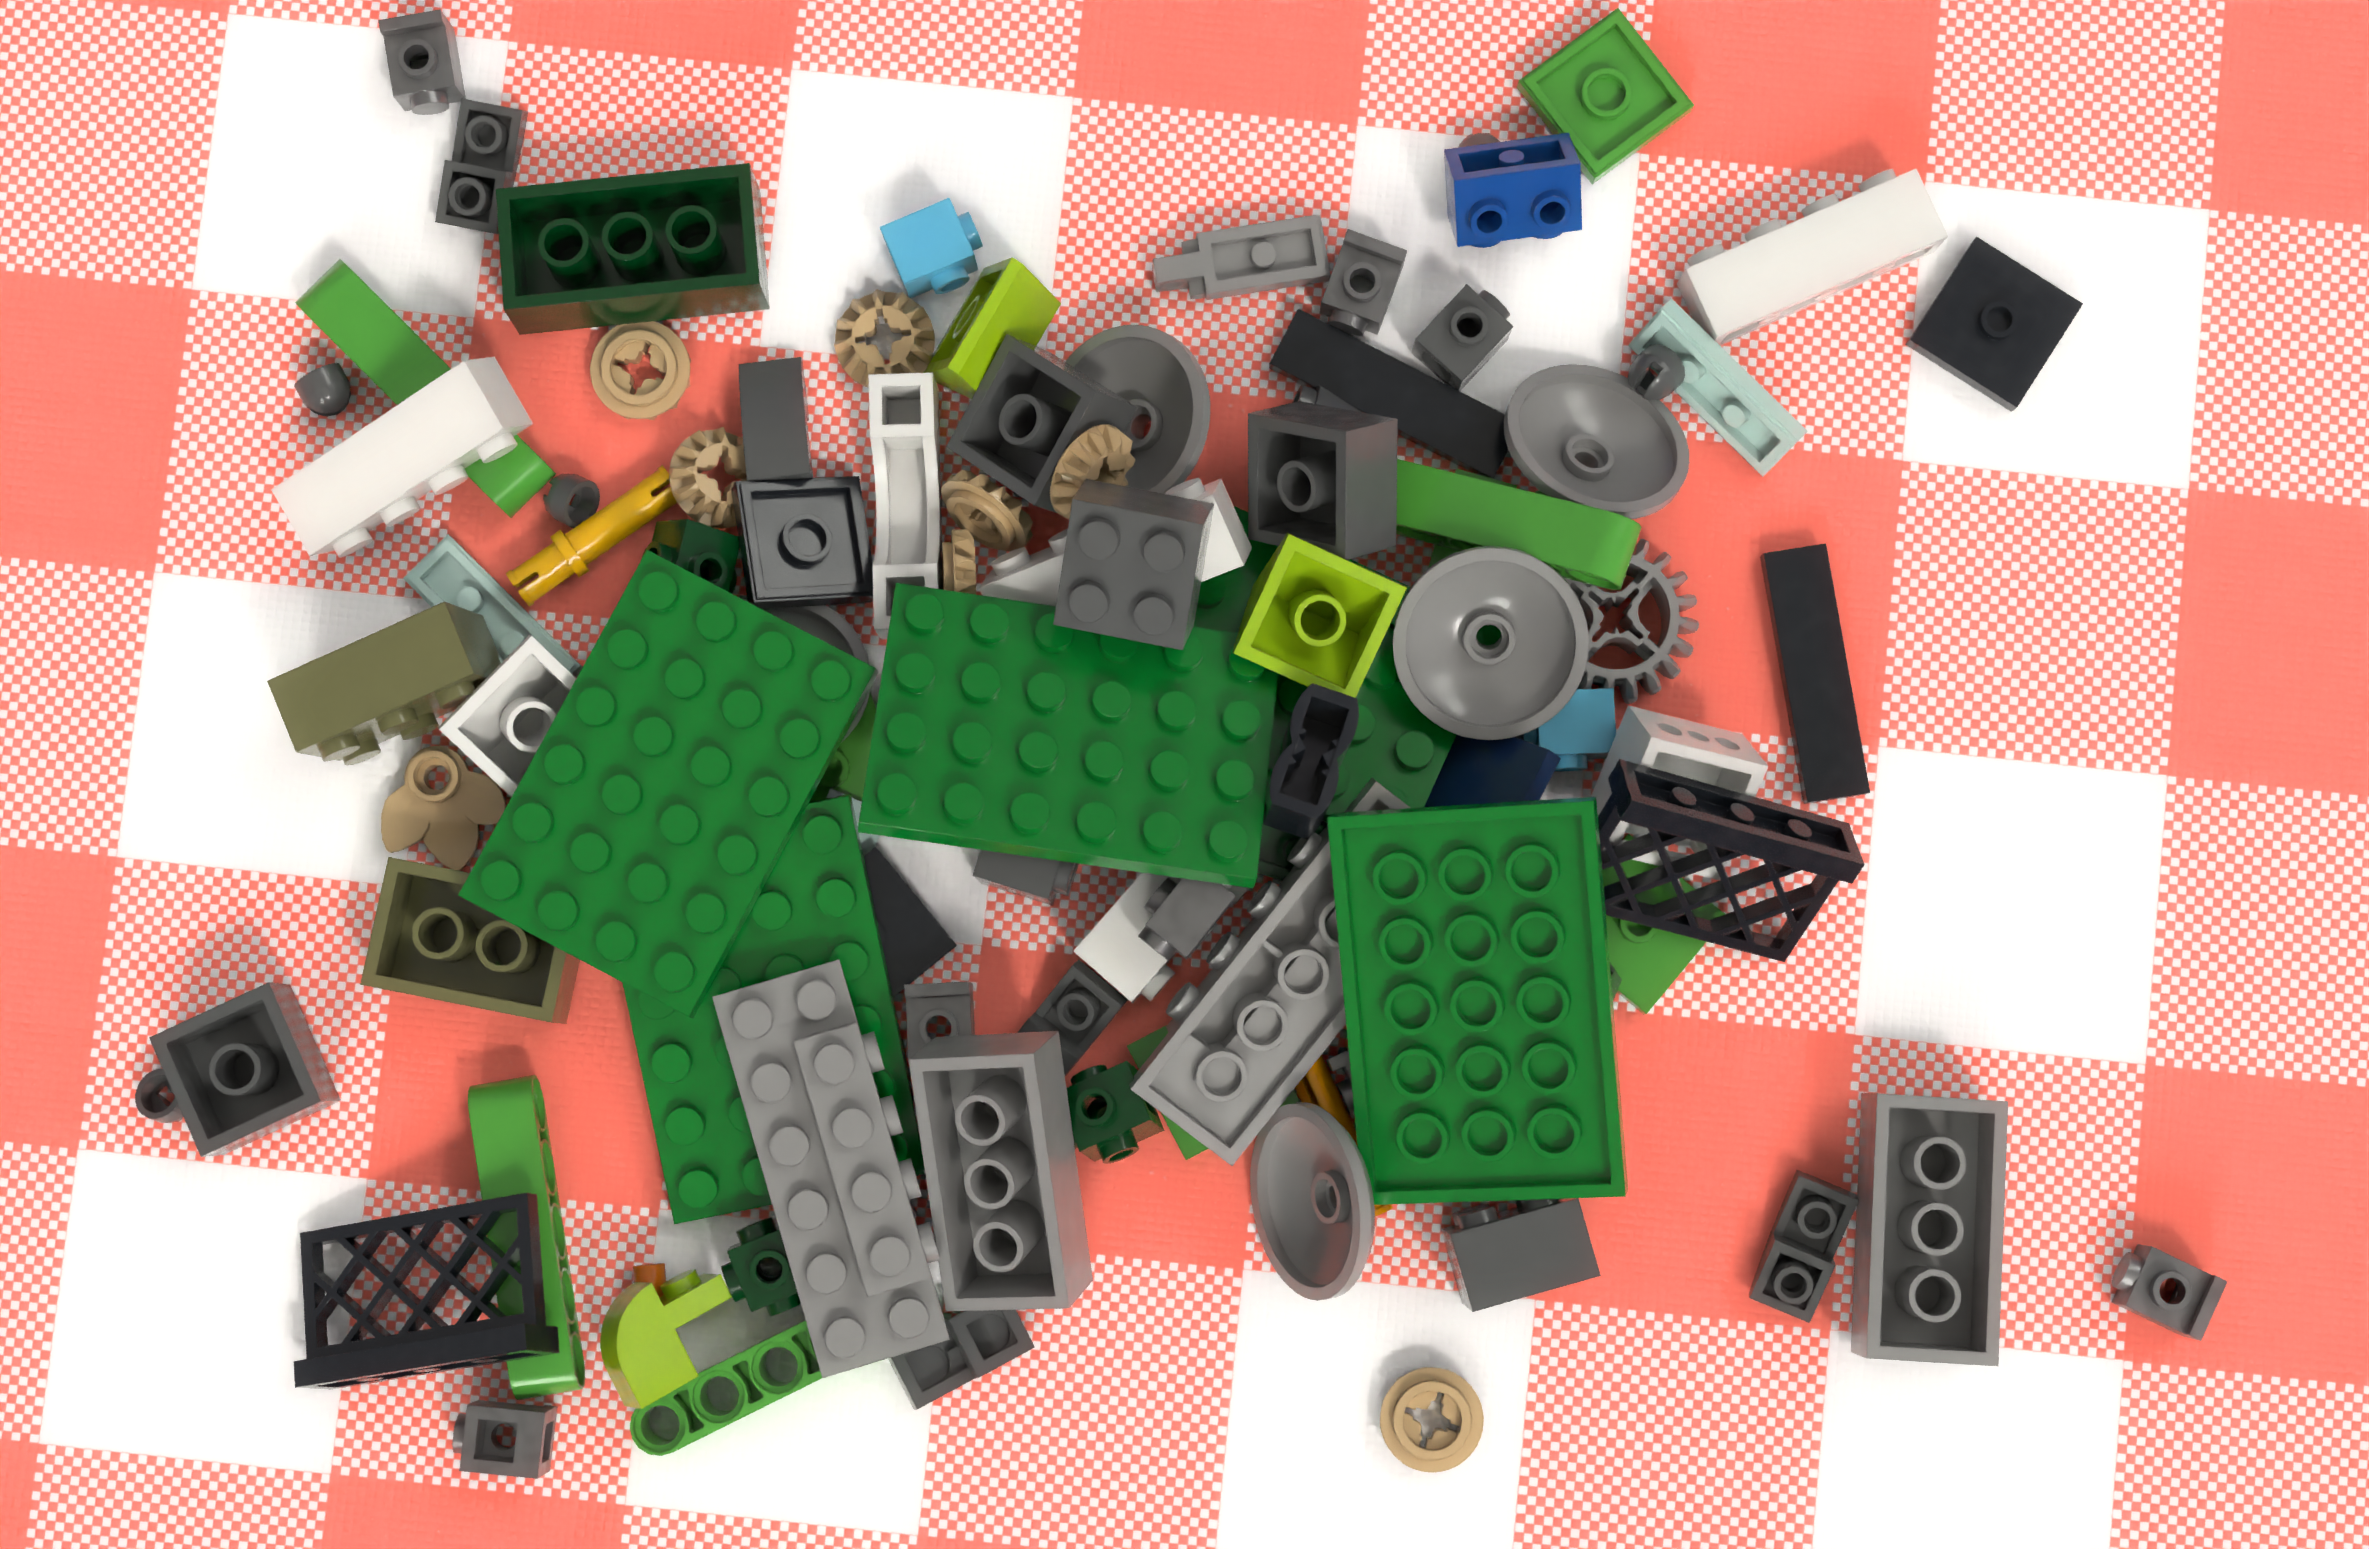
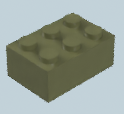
M444 601L267 680V683L296 753L322 757L324 762L343 760L344 765L349 766L375 757L381 752L379 744L397 735H401L403 740H409L436 729L439 726L436 718L456 710L501 662L483 615Z
M388 857L360 985L551 1023L567 1024L580 963L579 959L458 896L470 873Z

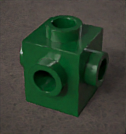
M689 519L656 522L652 542L645 549L643 556L649 550L732 594L735 590L737 583L735 565L740 548L738 536Z
M1128 1061L1107 1069L1106 1065L1087 1068L1075 1074L1070 1079L1072 1086L1067 1087L1075 1149L1078 1148L1079 1152L1094 1162L1102 1159L1104 1164H1110L1128 1158L1139 1150L1138 1142L1165 1131L1156 1108L1130 1089L1129 1085L1134 1080V1075L1138 1070Z
M765 1218L736 1231L739 1243L730 1246L727 1250L731 1262L721 1266L733 1300L738 1302L746 1298L751 1312L766 1307L770 1317L801 1305L779 1227H776L773 1218ZM766 1257L777 1259L782 1265V1272L773 1276L765 1274L760 1268V1260Z

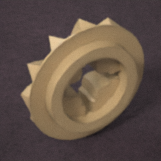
M876 289L872 294L860 299H852L848 309L841 318L837 319L834 348L845 372L854 381L869 388L868 374L923 373L934 353L935 333L925 309L903 292H884ZM883 316L885 323H888L892 333L909 335L901 337V340L892 342L889 364H885L884 357L880 354L876 345H866L865 342H862L867 341L868 337L876 335V325L879 324L878 317Z
M655 321L622 324L609 330L598 342L591 358L590 377L595 393L602 403L613 412L628 420H655L658 415L663 414L669 409L677 408L678 402L685 390L691 386L690 363L692 360L682 340L663 324ZM648 352L651 355L650 365L665 377L664 379L656 377L655 380L645 379L642 386L637 388L635 394L633 387L634 378L617 365L618 363L627 366L629 363L639 364L643 355H647Z
M1109 424L1094 426L1077 437L1060 457L1052 477L1050 500L1054 510L1061 516L1069 519L1072 499L1086 479L1127 486L1129 483L1125 478L1126 472L1133 467L1136 460L1130 453L1133 441L1118 428Z
M724 427L706 431L698 430L685 439L672 456L669 466V482L673 496L682 510L695 521L713 528L735 527L737 525L731 491L735 482L725 487L721 496L717 480L708 478L707 474L701 473L712 470L717 466L721 457L725 473L735 475V479H741L740 481H747L743 436L738 437L728 433Z
M962 469L956 475H950L943 484L941 496L949 515L960 529H968L977 542L989 548L1013 551L1025 547L1032 538L1033 534L1030 528L1033 521L1030 515L1021 509V500L1011 497L1006 492L1005 486H998L992 483L987 475L979 474L976 476L971 471Z
M951 529V542H942L943 590L976 594L974 538L968 529Z
M1420 1367L1397 1378L1382 1400L1380 1429L1383 1439L1391 1453L1400 1462L1414 1470L1436 1473L1455 1468L1471 1456L1481 1439L1484 1416L1479 1397L1465 1379L1449 1369ZM1438 1392L1442 1393L1440 1398L1442 1403L1441 1414L1449 1419L1451 1424L1458 1426L1457 1430L1448 1427L1445 1430L1435 1428L1431 1437H1427L1424 1446H1421V1423L1414 1419L1412 1414L1405 1412L1406 1407L1416 1410V1408L1428 1409L1431 1401H1435Z

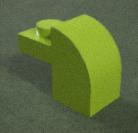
M690 1269L663 1283L660 1288L664 1295L660 1298L653 1284L649 1282H634L615 1298L602 1324L600 1348L605 1368L624 1406L643 1409L699 1376L675 1329L732 1298L721 1274L703 1273L698 1275L696 1269Z

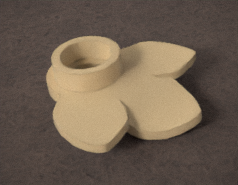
M429 746L418 751L409 760L405 769V784L385 800L381 813L382 840L386 850L390 853L405 850L423 840L426 848L438 861L450 869L460 871L471 861L477 851L480 838L479 825L497 824L506 808V801L497 783L486 775L469 771L467 763L459 753L444 746ZM444 767L449 774L448 783L442 789L434 790L429 784V775L433 769Z

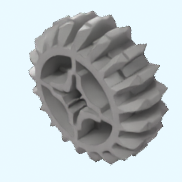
M1640 539L1636 544L1626 575L1633 577L1634 580L1620 592H1605L1597 586L1591 585L1588 587L1585 583L1564 578L1577 595L1587 621L1589 633L1587 664L1577 689H1591L1592 684L1598 685V689L1619 686L1621 697L1626 704H1632L1638 699L1637 681L1650 695H1654L1661 690L1660 680L1654 670L1669 679H1674L1678 676L1681 670L1669 654L1680 658H1688L1694 648L1689 642L1677 637V635L1692 634L1699 628L1697 620L1680 617L1679 612L1686 611L1697 604L1695 595L1686 594L1677 597L1674 590L1679 588L1688 579L1684 571L1676 572L1667 579L1661 571L1669 564L1671 556L1667 552H1663L1653 563L1645 560L1644 557L1649 550V541L1645 539ZM1648 592L1654 597L1661 617V632L1657 645L1648 638L1650 631L1643 626L1638 616L1639 604ZM1627 597L1630 598L1631 602L1623 610L1622 613L1624 615L1619 621V625L1625 632L1619 633L1616 626L1611 633L1606 631L1597 642H1593L1592 637L1601 628L1599 624L1604 618L1602 611L1598 608L1604 606L1607 613L1612 606L1618 608ZM1606 646L1619 647L1629 655L1635 652L1644 660L1641 664L1625 669L1603 668L1588 661L1599 649Z

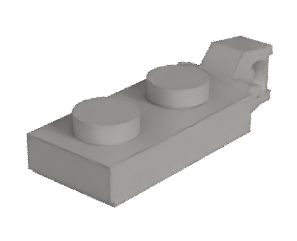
M1320 215L1196 233V239L1181 242L1183 254L1153 258L1152 273L1156 292L1188 288L1190 299L1206 298V300L1328 282L1331 277Z

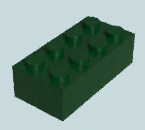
M750 163L496 189L503 309L519 335L770 309L761 192Z

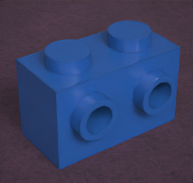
M1569 132L1444 149L1447 216L1457 247L1471 245L1478 248H1487L1506 240L1528 237L1552 239L1565 232L1582 230L1581 163Z

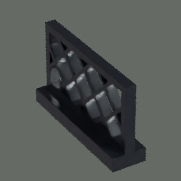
M1619 759L1608 777L1612 794L1598 815L1602 870L1613 866L1620 881L1604 886L1607 916L1785 962L1838 881L1852 884L1865 865L1850 824L1847 822ZM1620 821L1646 827L1649 831L1648 834L1616 846L1613 845L1610 839ZM1685 839L1704 843L1708 848L1671 862L1665 847ZM1655 850L1658 851L1663 865L1632 877H1627L1622 865L1623 862ZM1742 855L1763 859L1765 863L1731 877H1728L1723 862ZM1712 866L1716 867L1721 879L1720 881L1685 893L1679 878ZM1801 870L1817 874L1810 884L1788 892L1784 891L1779 879ZM1771 881L1773 882L1777 896L1741 908L1736 894ZM1669 882L1672 883L1677 894L1676 897L1654 905L1640 902L1636 897V894ZM1727 897L1734 910L1711 920L1696 917L1693 912L1694 909ZM1784 912L1787 916L1786 922L1776 937L1753 932L1749 927L1751 924Z
M522 1193L300 1233L306 1359L294 1361L295 1388L333 1390L560 1353L558 1327L546 1326L537 1194ZM517 1211L518 1237L508 1251L504 1253L486 1235L501 1214ZM480 1218L475 1226L468 1219ZM452 1222L467 1237L447 1263L429 1245L444 1224ZM422 1228L418 1235L412 1229ZM395 1232L410 1247L393 1271L390 1272L373 1257V1254L389 1233ZM366 1238L361 1245L355 1240ZM339 1242L353 1257L334 1282L324 1273L323 1245ZM478 1247L498 1263L479 1291L459 1274ZM421 1257L440 1273L422 1300L403 1284ZM364 1267L383 1283L365 1310L347 1294V1291ZM510 1274L522 1285L523 1313L506 1316L490 1301ZM451 1285L456 1287L471 1301L455 1325H448L433 1312ZM396 1295L414 1312L399 1333L391 1335L376 1320L392 1297ZM339 1304L356 1320V1323L342 1343L328 1345L327 1319ZM482 1312L490 1318L477 1321ZM425 1322L431 1327L430 1329L420 1330ZM368 1332L375 1337L363 1340Z

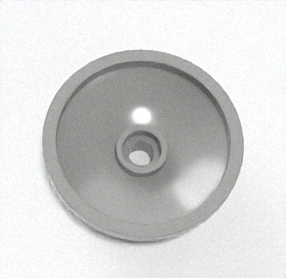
M1117 326L1104 330L1085 341L1065 362L1137 407L1124 432L1133 441L1130 453L1136 459L1133 467L1126 472L1125 478L1129 483L1126 487L1165 494L1172 487L1183 483L1191 474L1200 458L1207 439L1210 424V395L1200 364L1181 341L1149 326ZM1151 421L1150 430L1144 437L1145 427Z
M1568 364L1540 370L1529 376L1517 387L1505 412L1504 435L1508 450L1524 476L1546 496L1607 510L1630 519H1637L1656 513L1675 498L1686 479L1690 463L1686 437L1671 411L1660 400L1653 401L1642 398L1643 395L1637 389L1632 390L1627 377L1607 369L1588 365Z
M1482 546L1465 549L1453 553L1432 565L1413 583L1405 595L1397 613L1393 630V656L1396 671L1412 703L1422 714L1441 728L1473 739L1499 740L1512 738L1528 733L1551 720L1564 708L1576 692L1582 680L1588 659L1589 633L1587 621L1577 595L1569 583L1552 566L1526 552L1508 547ZM1482 626H1496L1501 631L1498 641L1491 645L1480 643L1476 638V634Z
M1307 1102L1281 1106L1258 1133L1251 1158L1250 1192L1257 1231L1272 1266L1289 1288L1310 1300L1321 1301L1337 1298L1344 1295L1355 1285L1371 1253L1375 1231V1207L1369 1174L1355 1141L1343 1125L1330 1113L1315 1104Z

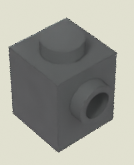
M1466 284L1415 338L1411 353L1445 384L1461 391L1508 341L1514 327L1507 321L1510 313L1488 291L1482 290L1478 294Z

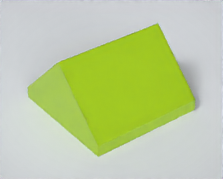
M1013 257L985 267L923 373H933L936 383L972 399L1006 334L1037 346L1061 303L1021 262Z
M1287 533L1253 584L1232 652L1307 687L1314 683L1356 698L1407 587Z

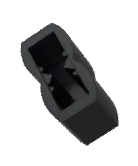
M1314 683L1301 694L1294 707L1283 738L1282 754L1274 766L1266 787L1264 825L1304 839H1308L1319 828L1337 789L1339 767L1345 758L1357 729L1359 719L1357 698Z

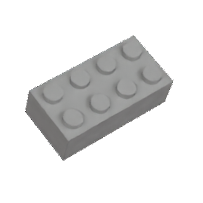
M1059 1031L935 1037L908 1060L935 1243L940 1256L938 1263L945 1310L983 1311L1070 1308L1093 1281Z
M1861 1093L1857 1185L1859 1202L1856 1209L1851 1331L1852 1353L1866 1359L1999 1367L2008 1101Z

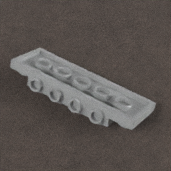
M1371 778L1345 812L1405 809L1410 807L1374 778ZM1328 824L1319 835L1314 833L1308 839L1300 838L1287 858L1294 867L1279 886L1270 880L1254 895L1247 907V912L1254 917L1237 937L1229 931L1215 944L1206 959V962L1213 968L1200 985L1195 987L1188 982L1175 994L1166 1009V1014L1172 1018L1166 1026L1168 1034L1134 1075V1080L1129 1085L1133 1092L1231 1166L1234 1165L1346 1025Z
M840 960L713 996V1002L822 1379L950 1340L928 1264L940 1260L930 1222L920 1225L916 1223L910 1200L921 1197L922 1194L911 1158L898 1161L891 1137L903 1133L893 1095L883 1098L879 1096L873 1073L885 1069L874 1031L861 1034Z

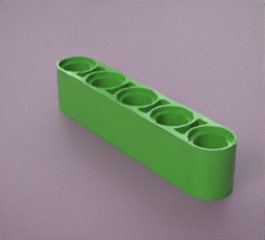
M341 258L295 301L396 405L451 369ZM518 435L514 436L518 445L509 453L488 463H483L480 458L465 468L469 478L510 518L556 475Z
M1397 459L1396 535L1458 551L1482 546L1514 548L1526 552L1552 566L1564 578L1611 590H1620L1622 588L1642 528L1636 521L1607 510Z
M530 1075L472 1085L468 1090V1110L482 1200L522 1193L537 1194L546 1326L558 1327L560 1353L507 1361L512 1392L517 1400H524L582 1390L585 1386L584 1356L545 1102L540 1082L537 1076ZM517 1211L501 1214L487 1234V1237L504 1253L508 1251L518 1237ZM491 1258L492 1270H494L498 1263ZM509 1274L496 1293L498 1309L506 1316L523 1313L522 1285Z
M806 1320L699 1372L697 1378L643 1409L636 1408L631 1416V1436L638 1448L649 1455L663 1456L670 1454L822 1379ZM775 1347L786 1348L796 1357L798 1368L793 1380L787 1382L778 1381L768 1373L766 1356L770 1349ZM717 1376L726 1377L736 1385L739 1397L734 1409L729 1411L720 1410L710 1402L707 1391L712 1378ZM666 1406L672 1409L678 1416L680 1423L679 1432L674 1439H662L652 1431L649 1419L654 1407Z

